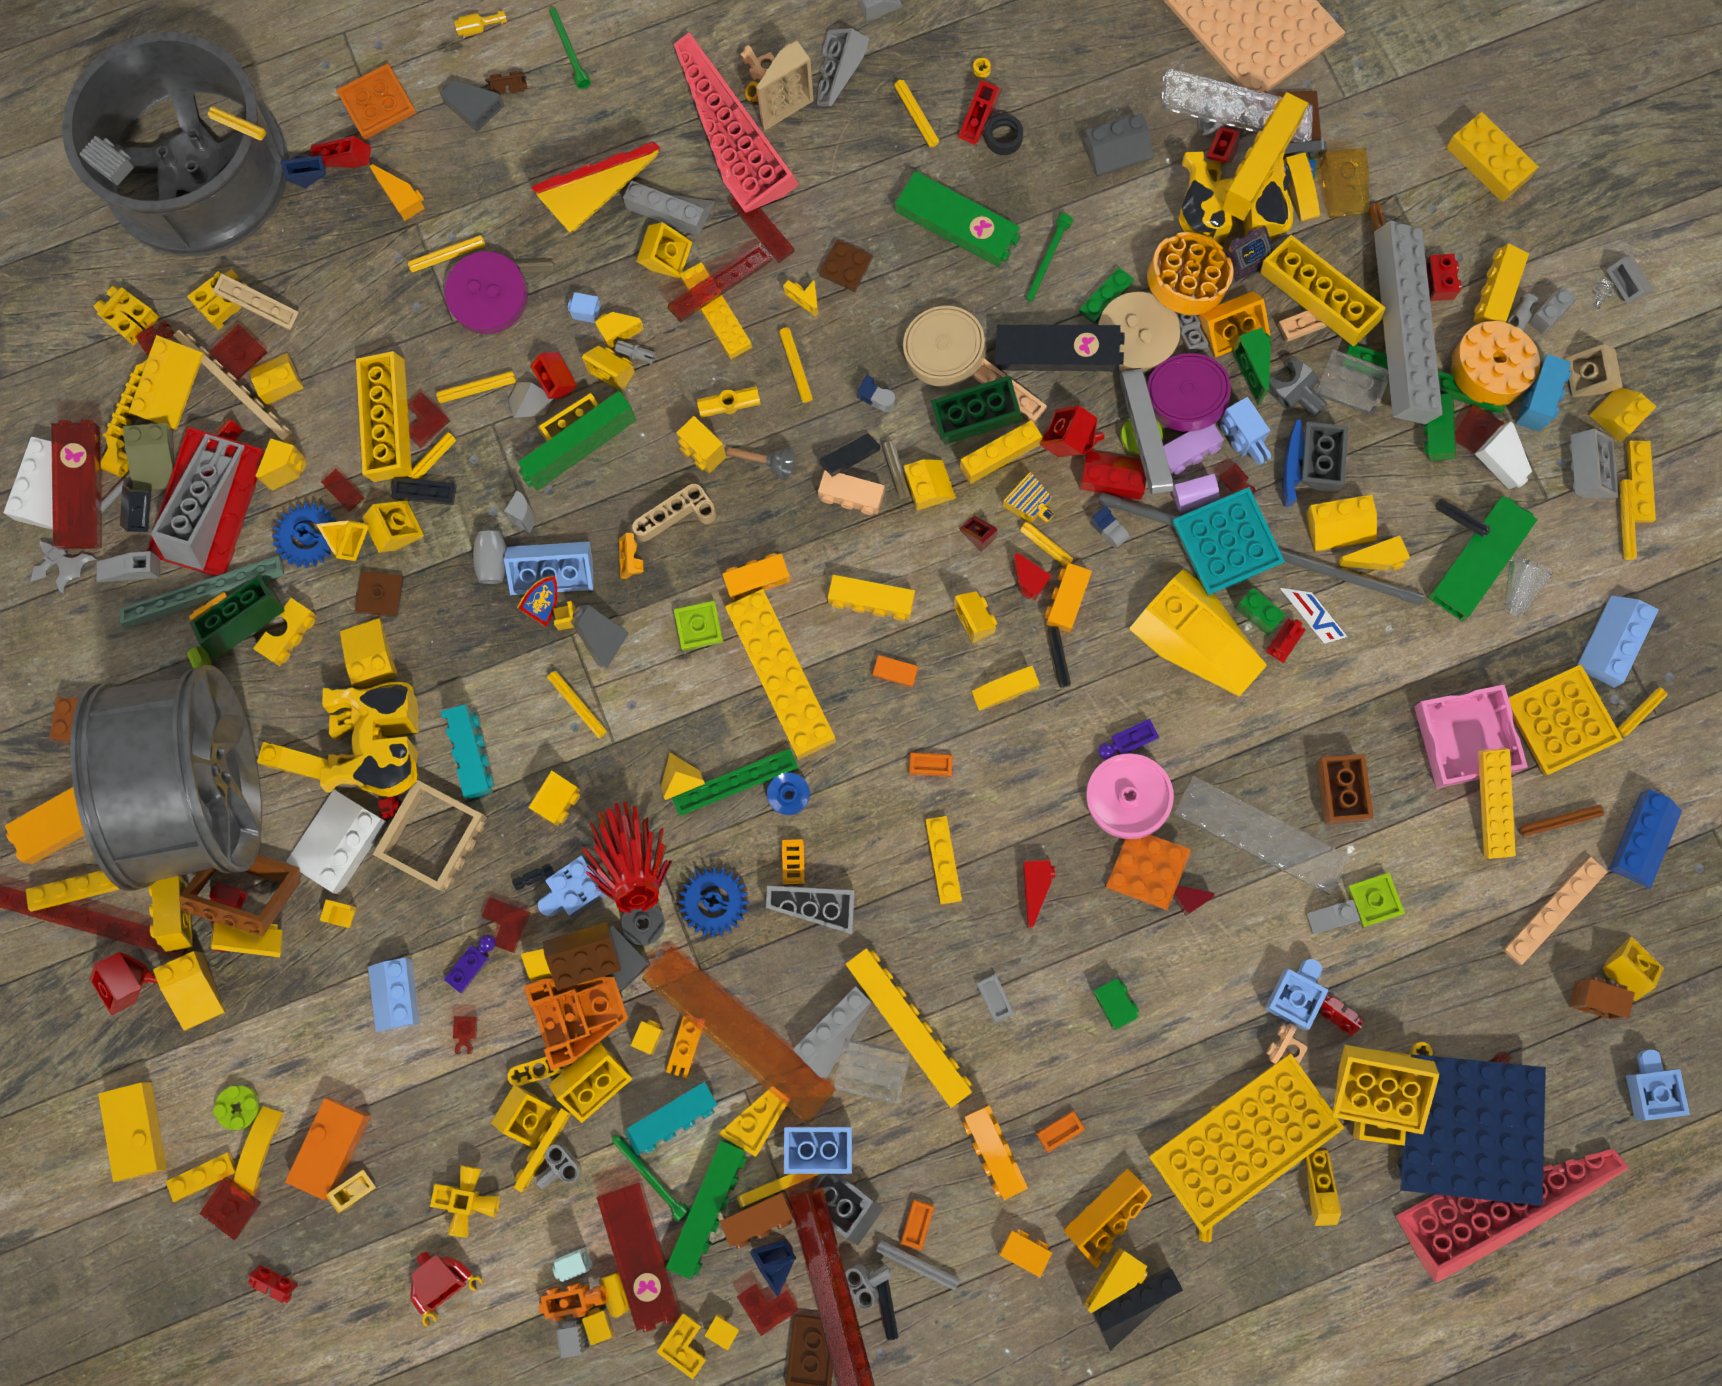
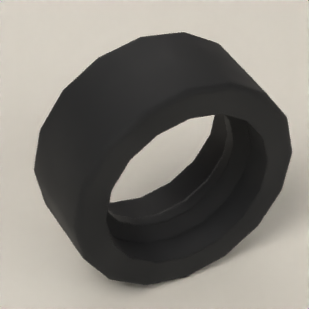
M1000 114L993 117L986 127L985 141L988 148L998 155H1009L1020 148L1023 140V126L1021 122L1009 114ZM1007 126L1016 132V138L1010 143H1000L993 138V131L998 127Z

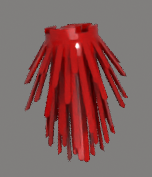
M624 801L625 815L621 814L618 803L614 804L615 812H612L610 808L606 812L604 811L606 823L601 811L598 812L601 821L599 827L608 849L604 848L594 824L590 823L595 836L593 838L595 843L594 849L607 868L612 880L589 851L582 847L583 852L597 868L596 870L591 864H587L591 872L586 871V874L600 885L595 886L597 890L616 902V906L620 911L631 913V910L641 908L643 912L655 906L659 901V888L673 860L668 862L666 859L663 862L667 846L662 843L664 832L662 827L659 831L653 868L651 870L653 833L649 832V819L647 817L642 821V838L637 807H632L633 816L630 819L628 804Z

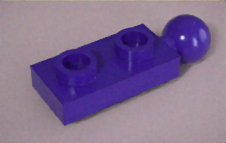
M1148 719L1111 736L1113 743H1102L1098 748V754L1103 759L1113 757L1115 751H1118L1119 755L1127 754L1159 739V736L1151 720Z
M486 934L480 937L478 948L470 945L445 977L444 981L459 993H463L490 959L484 953L494 949L496 945L494 937Z

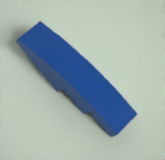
M1301 420L1295 422L1286 447L1282 483L1284 507L1294 505L1297 500L1295 486H1298L1302 480L1300 466H1303L1305 442Z

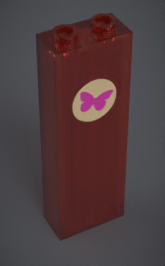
M59 420L58 423H51L53 547L58 550L102 549L100 427L93 423L92 420H80V423Z
M642 1181L596 1197L636 1331L643 1329L645 1333L656 1329V1324L664 1321L665 1325L678 1321L677 1316L682 1314L670 1271L666 1269V1258Z

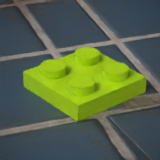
M715 601L674 609L682 651L723 643Z
M1390 873L1347 886L1351 900H1354L1362 928L1405 914Z

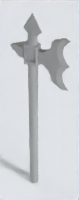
M130 473L60 545L55 544V546H52L51 544L40 542L41 549L46 554L43 557L45 561L40 566H34L30 582L45 578L46 571L51 566L55 567L58 565L59 576L56 579V584L59 591L64 594V587L67 581L80 577L82 566L88 561L96 560L93 556L82 553L74 558H67L65 555L68 548L120 496L122 486H129L132 483Z

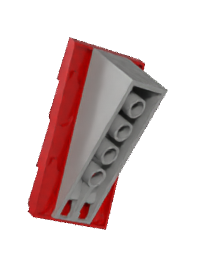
M187 427L146 551H151L162 561L216 577L227 573L235 552V545L243 527V520L256 488L258 479L256 474L265 453L264 449Z

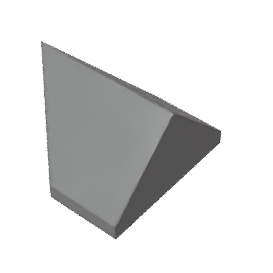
M517 382L509 398L514 418L546 416L554 399H548L544 390L532 382Z

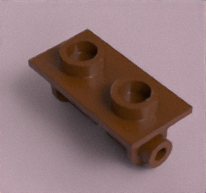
M521 71L509 72V76L503 77L501 74H492L490 78L485 79L491 85L487 86V90L499 95L507 94L506 86H509L510 93L524 92V89H528L527 81H523L527 76L521 74Z

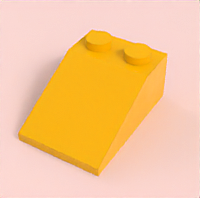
M380 618L340 631L345 665L351 685L365 688L398 676Z
M193 951L153 969L160 990L184 1031L226 1012L203 953Z
M1118 1247L1083 1306L1087 1311L1093 1313L1134 1288L1137 1283L1141 1284L1147 1276L1148 1272L1145 1270L1148 1266Z

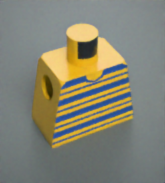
M1031 472L1003 502L1005 509L1029 523H1032L1038 516L1048 523L1055 515L1047 507L1051 502V495Z

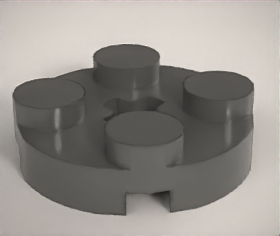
M653 906L643 912L641 908L631 910V913L624 912L621 921L622 931L630 942L636 945L648 946L655 943L662 936L666 921L663 913L657 906ZM647 918L649 926L640 930L638 928L640 926L638 920Z

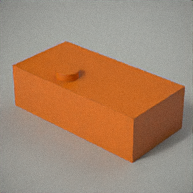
M324 1098L285 1183L322 1200H329L326 1194L339 1186L371 1115L333 1098Z

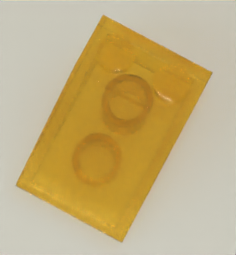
M1366 148L1326 151L1320 166L1329 218L1369 214V166Z

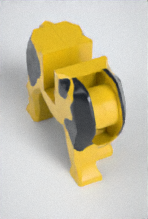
M1186 152L1182 160V166L1188 169L1190 178L1189 187L1185 193V199L1178 218L1180 227L1183 232L1202 234L1223 244L1226 242L1232 227L1231 214L1222 210L1225 203L1222 201V198L1226 193L1225 190L1228 183L1234 178L1220 180L1222 173L1220 171L1221 162H1205L1204 152ZM1284 153L1243 221L1245 243L1254 240L1266 233L1268 241L1277 239L1282 233L1288 232L1292 227L1293 207L1287 191L1290 168L1283 160Z
M390 682L366 689L357 686H342L335 690L323 688L322 704L328 713H334L341 708H349L340 715H329V735L334 740H339L346 732L354 729L351 740L353 754H340L338 756L328 754V767L320 769V786L323 790L329 793L340 784L357 785L364 791L391 798L403 794L412 788L418 779L417 759L419 752L408 737L387 738V736L419 733V710L413 686L404 682Z

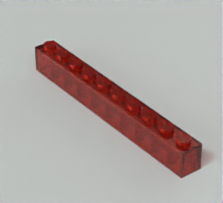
M823 1187L802 1191L789 1196L838 1386H875Z

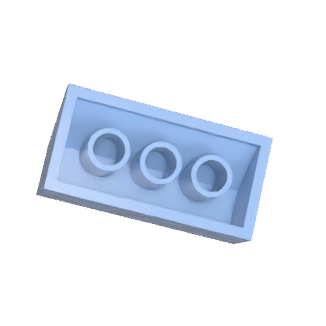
M590 542L511 546L506 548L504 563L510 595L526 594L536 582L553 575L556 577L557 592L593 590V559Z
M1610 596L1577 666L1581 664L1586 674L1614 688L1624 683L1659 609L1638 599Z

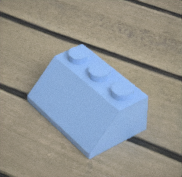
M402 958L369 966L375 1032L419 1025L412 960Z
M784 1127V1174H852V1127Z

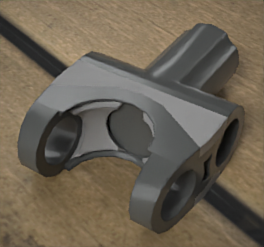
M1288 357L1285 360V366L1289 370L1292 380L1290 382H1281L1270 377L1268 392L1284 408L1290 410L1299 402L1315 417L1327 405V402L1312 389L1319 382V378L1306 364L1295 357Z

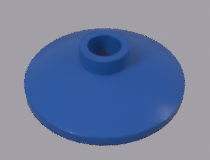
M782 773L776 776L769 784L767 798L769 804L776 812L783 815H794L801 812L808 804L810 790L807 782L800 775ZM788 791L793 793V797L790 799L785 797Z

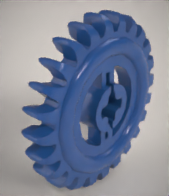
M304 502V508L296 503V511L288 507L290 514L282 512L285 519H276L281 526H273V529L279 532L278 534H272V537L278 540L273 542V545L280 547L276 550V553L283 554L281 559L288 560L289 565L295 563V566L299 568L303 564L305 568H308L310 563H312L316 567L318 560L324 563L325 556L331 558L329 552L332 550L322 533L317 534L305 522L323 524L336 522L337 518L331 516L332 512L330 510L325 511L323 505H320L318 509L315 502L312 503L311 508L307 502ZM293 537L305 546L313 545L315 542H318V544L310 549H300L294 545Z
M713 867L712 873H709L708 869L704 868V875L696 871L697 879L689 876L692 884H683L687 892H679L680 895L685 897V899L678 901L679 904L685 905V907L679 909V912L687 913L682 920H691L687 927L691 928L696 925L694 932L698 933L702 929L703 937L708 932L711 933L712 938L715 937L716 932L723 937L725 929L731 934V926L739 928L736 921H744L741 913H748V910L743 908L744 905L749 904V901L743 900L748 895V892H741L745 884L737 885L740 877L732 880L733 872L730 871L725 875L724 868L721 869L720 873H717L716 867ZM719 887L726 891L730 902L724 901L722 896L715 891L708 892L705 896L701 895V893L707 888ZM716 897V900L720 902V904H714L713 907H711V904L707 902V900H713V898ZM698 902L703 903L710 912L716 913L721 909L727 911L720 917L709 918L701 913Z

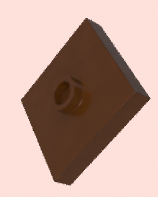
M361 571L355 612L398 617L404 577L396 574Z

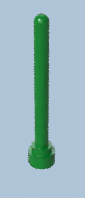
M551 7L549 10L575 72L574 82L578 89L587 88L591 84V79L588 73L583 71L557 9Z
M1059 213L1056 219L1057 229L1027 293L1026 300L1028 302L1034 300L1064 231H1067L1074 221L1068 214Z
M614 1135L612 1142L668 1204L671 1208L672 1217L678 1223L690 1212V1208L685 1203H678L620 1136Z

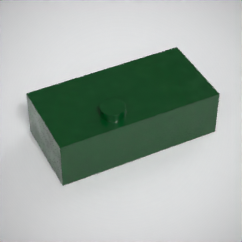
M1010 375L931 400L940 436L945 445L1024 421Z
M258 574L190 622V625L200 646L216 660L251 634L262 629L264 625L285 610L274 589Z

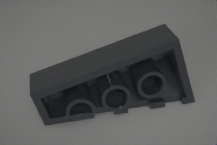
M1167 1267L1144 1279L1141 1284L1137 1283L1134 1288L1091 1313L1109 1350L1111 1351L1166 1300L1182 1292L1183 1289L1173 1269Z

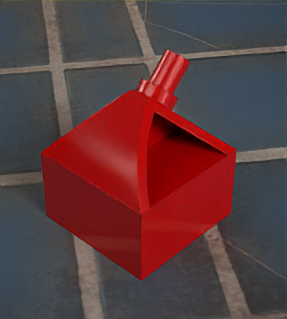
M1080 405L1055 409L1040 446L1057 457L1082 455L1090 452L1098 441L1104 440L1105 435L1103 432L1096 433L1098 418Z
M121 952L95 963L89 979L111 1016L136 1004L143 983L152 982L158 984L155 974L147 970L148 968L143 963Z

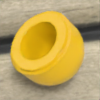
M752 81L747 85L745 96L748 101L759 102L757 91L754 97L750 95L754 88L757 89L758 82Z

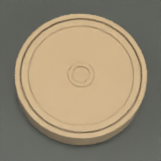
M1131 292L1117 297L1104 309L1098 324L1121 325V332H1125V343L1120 345V352H1124V365H1120V371L1142 369L1143 374L1153 372L1160 363L1173 356L1180 338V324L1175 311L1166 308L1153 294L1146 292Z
M938 306L922 312L910 323L904 335L903 349L907 365L918 379L933 386L945 387L962 383L977 372L985 357L986 343L981 324L970 312L955 306Z

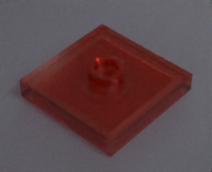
M239 325L209 351L237 380L242 378L268 353Z
M1473 404L1455 430L1456 442L1475 454L1498 428L1505 423Z
M226 1176L199 1214L231 1239L235 1240L239 1237L262 1202Z

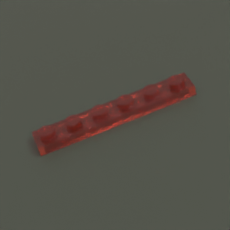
M758 243L670 302L667 309L680 323L770 263L772 256Z

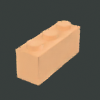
M825 470L818 490V497L827 504H833L834 502L841 504L845 509L852 510L855 508L867 515H878L885 493V485L841 473L832 477Z

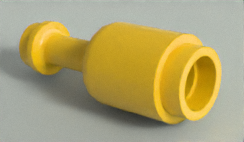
M498 10V14L481 17L479 13H473L454 20L458 37L483 33L486 25L501 22V25H503V23L507 22L504 10Z

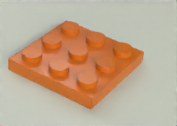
M388 63L336 90L364 140L416 114L413 105Z
M1152 835L1138 839H1125L1106 888L1167 911L1191 850Z

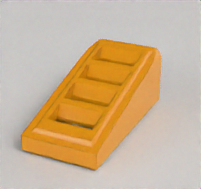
M802 839L782 840L783 885L805 884L804 840ZM787 847H799V851H787ZM787 856H800V860H787ZM787 865H800V868L787 869ZM800 873V877L788 878V874Z

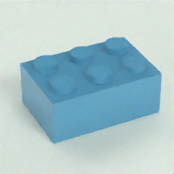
M1549 354L1540 361L1539 374L1525 393L1515 424L1540 432L1544 426L1550 424L1551 419L1557 417L1559 412L1557 404L1565 394L1563 386L1569 380L1572 372L1569 370L1571 362Z

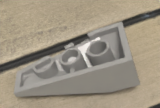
M853 28L828 30L822 50L825 60L820 69V72L823 73V79L818 87L817 106L819 107L832 106L864 58L869 38Z

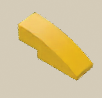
M1306 153L1286 157L1284 162L1290 168L1288 189L1300 222L1319 217L1320 210L1316 188Z
M1029 666L973 690L972 695L978 710L981 711L1018 698L1019 695L1039 689L1040 684L1033 666Z

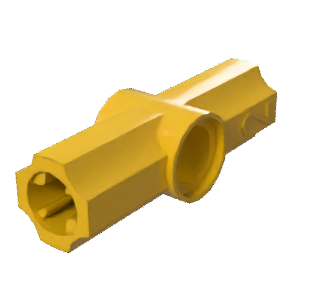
M757 386L737 391L724 390L719 395L697 399L701 418L721 413L733 414L739 409L761 405ZM728 399L733 400V403L730 405L724 404Z

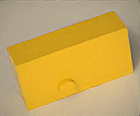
M141 1082L99 1093L113 1182L126 1181L167 1170L152 1083Z

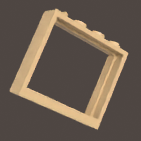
M417 780V783L410 788L372 855L445 892L453 884V876L456 871L463 867L465 863L464 857L468 851L470 852L476 843L474 839L478 832L481 833L483 831L487 817ZM425 792L473 817L438 881L389 856Z

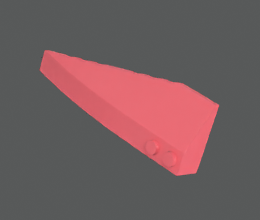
M690 32L677 41L674 46L685 72L686 80L689 83L703 127L710 141V146L715 155L723 182L745 213L780 199L799 186L791 171Z
M1614 1149L1587 1155L1583 1159L1575 1161L1571 1159L1563 1164L1544 1166L1542 1206L1436 1194L1396 1215V1218L1420 1262L1434 1282L1437 1283L1554 1217L1627 1170L1629 1166Z

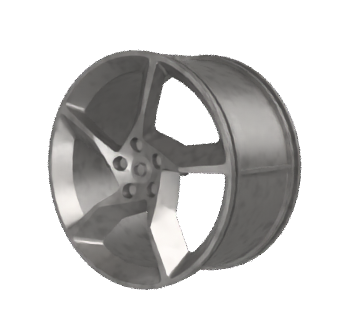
M158 32L125 40L102 53L83 71L67 99L63 113L62 137L65 152L73 170L90 190L107 202L121 226L136 240L152 249L179 256L207 255L228 249L244 241L260 229L273 214L283 196L287 181L285 180L281 161L289 158L283 133L272 115L257 101L252 85L238 62L221 47L206 39L185 33ZM194 94H216L237 102L246 108V121L264 128L266 136L263 140H258L238 131L221 143L215 142L198 120ZM168 98L172 100L179 124L183 130L182 133L168 138L151 148L122 147L120 145L127 129L144 111L162 100ZM94 136L99 137L101 140L108 139L116 147L115 150L117 152L122 150L131 158L129 162L134 168L129 173H152L158 171V200L143 201L119 195L116 185L91 167L80 156V152L94 139ZM229 162V164L221 171V173L216 176V174ZM184 190L191 193L184 195Z
M205 665L186 671L181 679L120 686L115 683L95 684L84 690L76 704L72 720L70 738L71 773L77 809L86 839L98 865L107 878L122 890L135 891L149 887L158 880L210 868H216L223 873L248 870L256 860L262 833V798L254 744L244 711L225 675L216 667Z

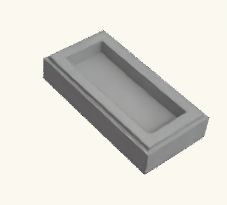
M996 974L976 983L994 1023L1015 1014Z

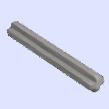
M882 1240L879 1241L876 1252L952 1290H956L958 1287L959 1278Z

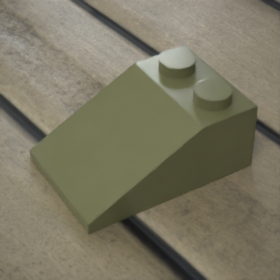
M167 423L123 426L125 449L133 490H167L175 466L172 428Z

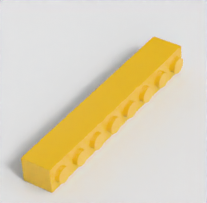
M866 948L846 963L847 968L945 1102L952 1108L972 1093L970 1088L973 1085L965 1075L963 1077L959 1075L956 1071L959 1068L952 1057L948 1059L943 1052L946 1049L939 1039L934 1041L930 1035L933 1032L926 1021L920 1022L917 1018V1015L920 1014L912 1003L910 1005L906 1003L904 991L899 985L895 988L890 981L893 979L887 968L882 970L878 964L880 961L879 957L873 950L869 952Z

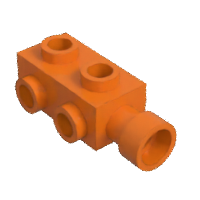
M580 1282L568 1284L567 1288L560 1289L559 1286H554L546 1289V1293L541 1296L538 1307L540 1313L545 1315V1319L552 1318L553 1322L564 1320L566 1315L573 1314V1318H578L586 1315V1311L592 1308L593 1304L596 1306L606 1304L607 1291L603 1285L593 1287L590 1290L589 1283L580 1285Z

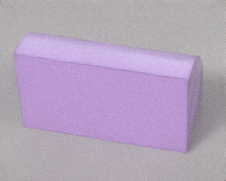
M1215 474L1174 485L1172 494L1179 514L1199 509L1219 500V488Z

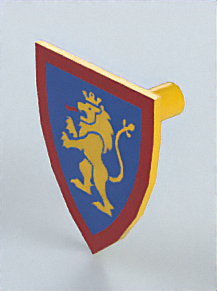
M555 575L536 582L521 598L517 607L545 627H547L552 618L557 602Z

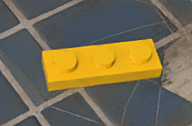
M227 1152L165 1181L172 1201L177 1202L236 1173V1166L231 1153Z

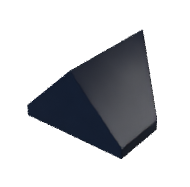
M295 154L287 160L281 161L285 180L303 188L309 187L326 175L321 156L311 157Z
M786 1239L750 1251L760 1273L777 1297H779L791 1267L796 1260Z

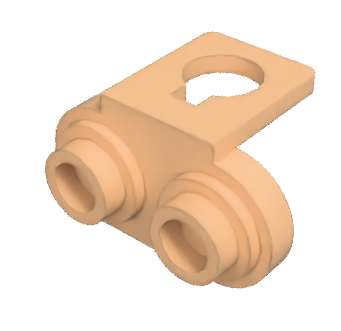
M749 45L745 46L743 52L740 53L744 64L751 66L749 72L752 79H757L758 81L762 80L768 70L761 67L762 61L770 60L773 62L775 59L771 52L756 58Z
M1283 1023L1278 1030L1279 1042L1277 1044L1273 1042L1266 1053L1270 1055V1061L1274 1064L1281 1057L1283 1058L1288 1054L1286 1048L1291 1044L1299 1048V1054L1297 1057H1294L1298 1064L1302 1060L1308 1047L1292 1038L1297 1025L1293 1023L1286 1025Z

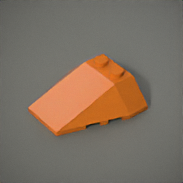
M600 977L558 991L553 979H542L523 986L529 1005L534 1010L546 1047L544 1051L551 1071L573 1063L629 1019L615 977Z

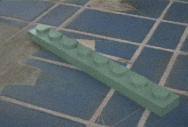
M278 555L120 608V624L126 629L212 600L223 592L226 595L230 594L258 574L266 581L283 576L282 559Z

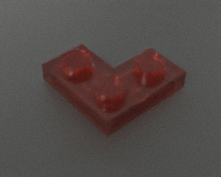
M422 392L408 403V409L419 418L409 429L410 439L421 449L450 420Z
M489 897L481 918L501 925L495 939V946L515 953L530 912Z
M755 1283L737 1296L760 1336L799 1311L788 1290L768 1302L757 1283Z

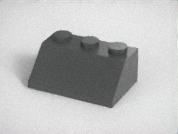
M1143 113L1088 129L1085 132L1084 145L1096 176L1153 159L1150 132Z
M1306 422L1302 483L1317 491L1339 493L1345 486L1348 426Z

